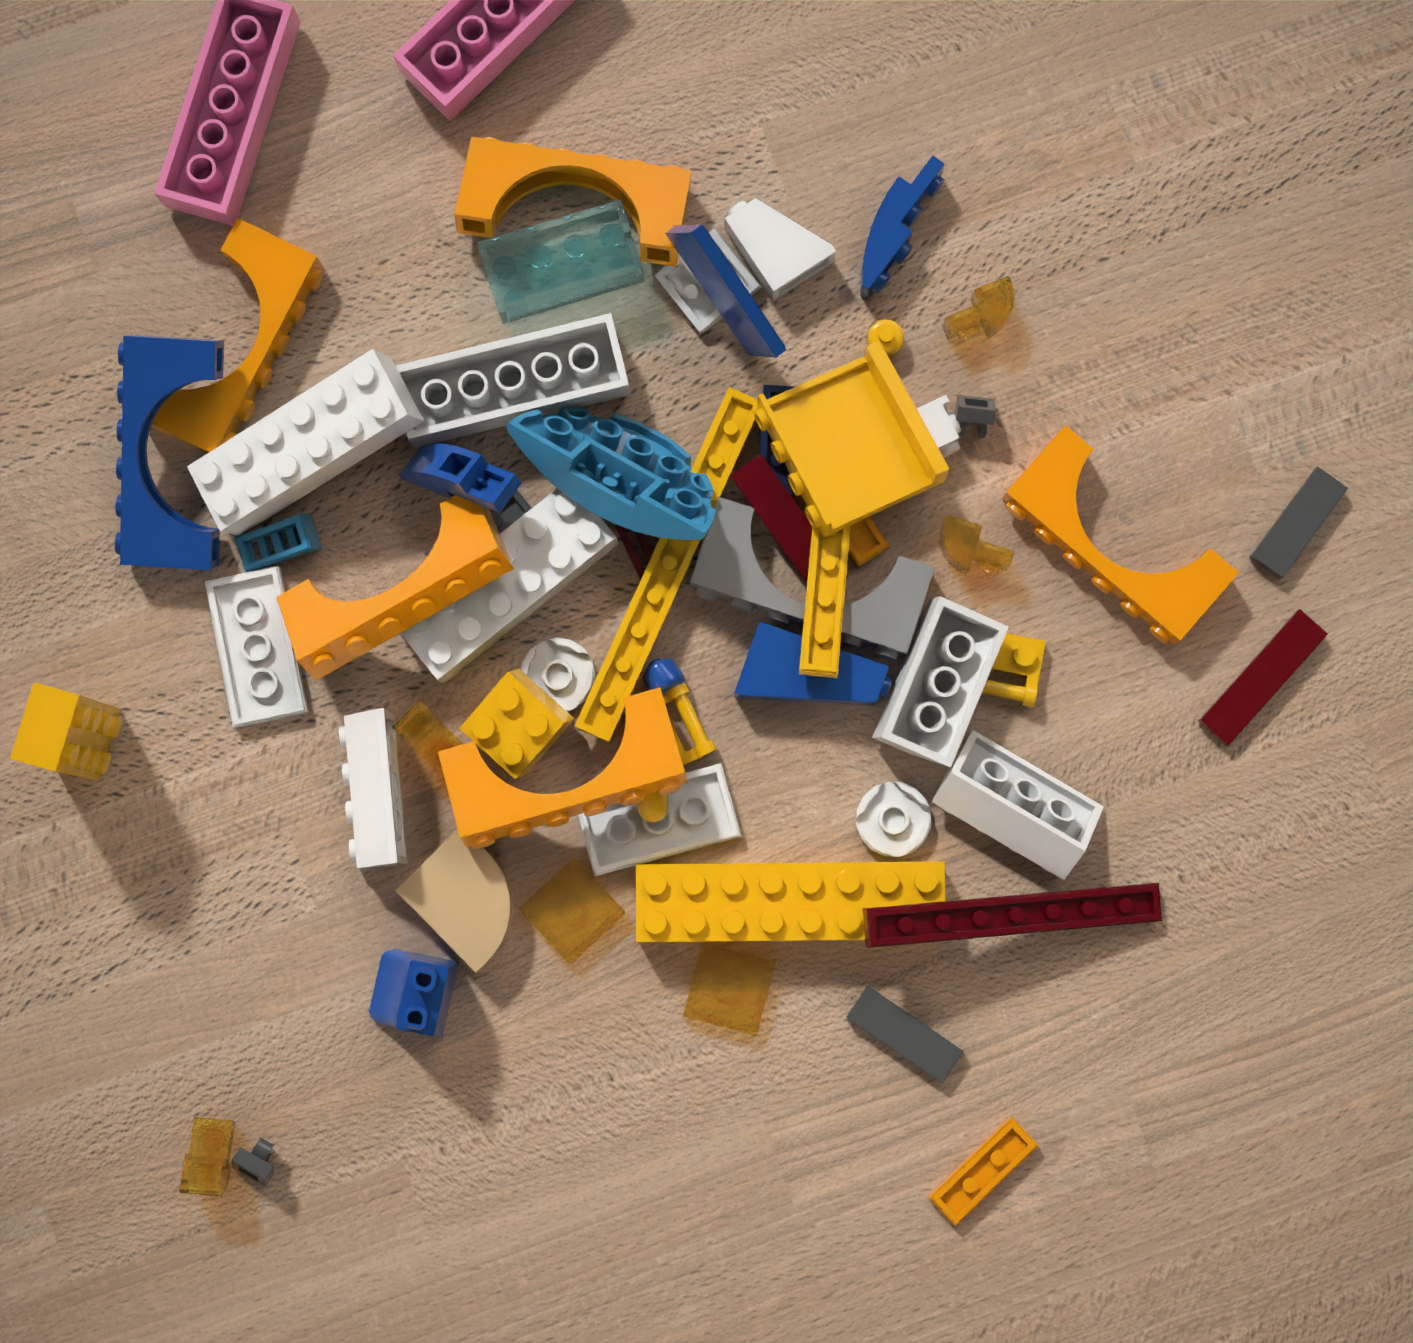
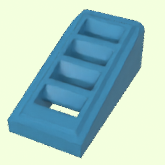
M300 513L235 537L245 573L264 569L322 550L313 517L310 514ZM284 531L290 545V549L287 550L281 534ZM268 536H271L272 543L276 554L272 555L270 551V547L266 538ZM257 540L262 556L260 560L256 558L252 541Z

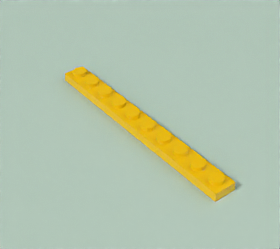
M731 387L727 389L691 469V472L706 474L714 490L711 499L712 508H715L718 497H721L755 422L754 411L757 407V399ZM659 539L574 728L610 743L625 709L623 698L631 696L701 540Z

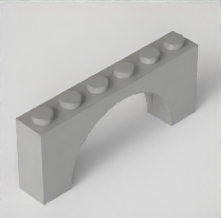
M718 497L713 523L705 536L690 580V587L697 589L695 595L710 601H717L718 597L731 600V607L747 613H752L754 608L767 612V619L780 624L788 625L789 620L803 624L805 604L779 591L764 575L755 558L751 541V526L755 508ZM898 556L891 573L877 589L858 601L844 605L840 643L860 649L861 644L876 648V655L890 660H896L897 656L905 657L935 567Z

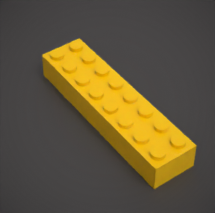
M945 861L636 864V942L865 940L863 908L945 901Z

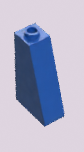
M759 621L734 692V697L740 699L874 706L877 703L878 697L886 699L892 678L886 676L889 666L840 650L837 678L799 675L802 636Z

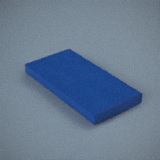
M702 224L675 225L665 233L747 354L773 358L781 355L786 350V346L705 226Z

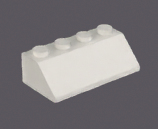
M941 596L929 599L872 738L903 752L951 768L1009 627Z
M384 708L344 716L345 725L339 726V740L341 748H347L348 763L342 765V776L344 785L350 786L351 801H346L345 804L347 823L353 824L354 839H349L351 862H356L357 869L408 865L395 715Z
M974 730L967 737L932 800V803L941 807L947 813L953 814L975 827L978 831L987 834L1009 847L1012 851L1019 853L1063 880L1066 879L1085 853L1104 806Z

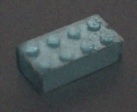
M621 199L477 242L502 324L644 282L643 268L634 239L631 236L630 226Z

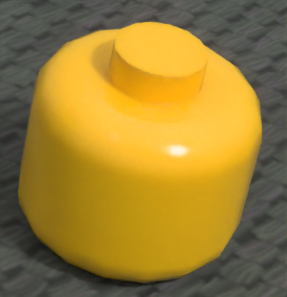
M883 319L871 326L867 334L866 344L869 346L880 341L889 359L900 353L904 344V333L898 323Z

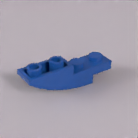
M935 156L930 158L911 184L898 176L877 211L868 236L861 271L860 295L865 299L868 298L872 291L879 293L891 277L887 271L895 261L901 264L913 248L909 243L913 231L905 226V224L909 227L912 226L923 210L919 206L926 195L932 198L945 181L941 177L945 164Z
M428 443L420 446L399 473L403 480L447 498L457 495L498 513L502 511L522 484L514 473L488 464L481 454L443 443Z

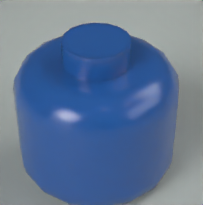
M656 658L647 665L648 668L643 674V681L647 688L652 690L660 687L663 697L670 688L685 682V677L676 662L669 658Z

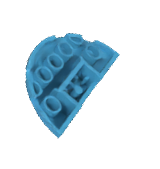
M562 406L557 414L543 415L539 409H535L521 414L508 422L507 431L531 463L554 486L590 512L616 525L659 538L702 540L708 533L716 513V509L712 508L711 504L714 494L712 484L706 474L691 472V455L659 431L616 413L612 414L609 419L590 416L591 413L587 407Z

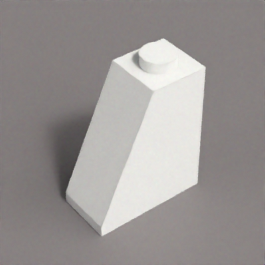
M757 198L749 203L741 201L727 211L728 216L724 218V229L772 301L835 262L836 250L830 243Z

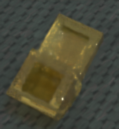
M1006 276L974 289L970 299L973 304L972 307L945 317L942 328L947 339L949 340L958 336L959 340L970 338L980 332L979 327L981 326L987 339L998 334L1005 326L1014 306L1015 293L1010 277Z
M946 514L940 529L939 543L944 558L953 568L966 574L971 562L975 561L978 562L977 568L998 574L999 570L1006 571L1010 567L1015 551L978 540L982 525Z
M420 700L392 726L443 778L444 774L438 751L464 744Z
M194 1117L189 1154L185 1153L180 1194L222 1197L224 1195L232 1169L230 1155L235 1122L233 1120Z

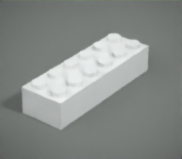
M611 313L396 366L424 419V422L406 432L408 440L414 448L428 443H438L507 426L508 422L515 417L535 409H539L543 415L556 414L562 406L584 407L631 395Z
M371 349L196 460L187 468L219 531L240 536L424 422V419L391 357Z
M558 488L500 533L514 566L513 570L400 634L435 678L442 684L446 683L618 545L616 536L600 516L579 505Z

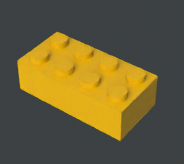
M33 682L10 759L58 773L99 781L100 775H104L110 765L111 753H108L112 738H116L121 729L122 717L119 716L121 709L78 694Z

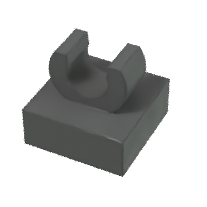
M957 395L955 414L956 421H958L961 428L959 435H965V428L968 424L976 423L979 425V438H984L987 433V424L994 425L996 413L995 400Z
M260 1137L251 1153L239 1147L231 1160L232 1168L266 1187L274 1174L273 1166L267 1163L274 1151V1145Z

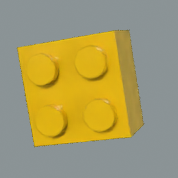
M518 668L508 671L459 729L472 741H475L486 754L516 780L526 775L575 718Z

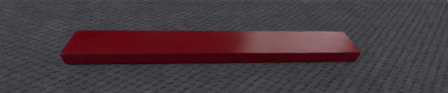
M1144 883L863 908L866 948L1158 922L1162 921L1159 883Z

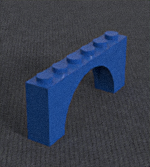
M149 335L123 336V342L118 347V363L123 366V381H119L117 387V399L119 404H122V419L118 420L116 430L117 440L122 442V457H118L116 463L117 479L121 480V495L117 496L115 504L116 516L121 517L120 532H117L115 537V552L120 555V565L212 570L219 566V529L200 525L185 518L165 501L156 488L149 470L147 442L152 422L159 409L169 397L194 382L223 378L224 340Z

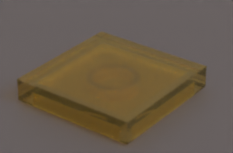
M573 857L519 908L522 914L570 965L626 913L576 857Z
M702 942L683 1016L757 1036L776 961Z

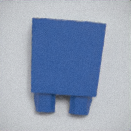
M401 949L386 951L381 956L369 1009L370 1017L379 1024L433 1037H443L459 962Z

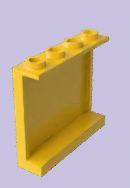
M880 341L866 346L863 357L772 398L766 399L763 393L758 395L757 407L754 411L755 420L761 431H768L773 440L771 449L779 464L784 462L790 473L787 477L792 491L796 496L802 495L807 505L805 507L807 519L814 529L819 527L823 537L944 483L949 467Z

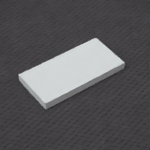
M274 566L205 581L233 728L236 729L309 713L300 664L296 660L276 598L285 592L281 567Z
M722 764L685 773L688 783L682 784L680 790L668 794V812L658 822L644 820L638 812V803L626 806L622 805L621 802L607 806L605 812L594 816H585L584 813L579 814L578 817L594 877L633 867L636 864H644L741 837Z

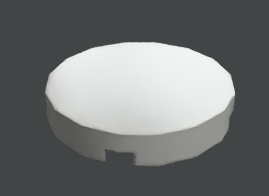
M558 637L542 641L531 648L522 661L521 670L567 712L575 710L586 701L596 677L593 660L586 650L570 639Z
M886 782L874 786L862 797L856 810V828L860 839L870 850L886 857H901L914 852L925 842L931 829V812L927 800L916 788L903 782Z

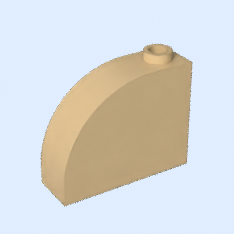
M458 829L396 890L475 973L481 972L492 961L508 937L513 919L514 904L511 885L505 870L486 847L480 849H473L472 846L466 847L459 837Z

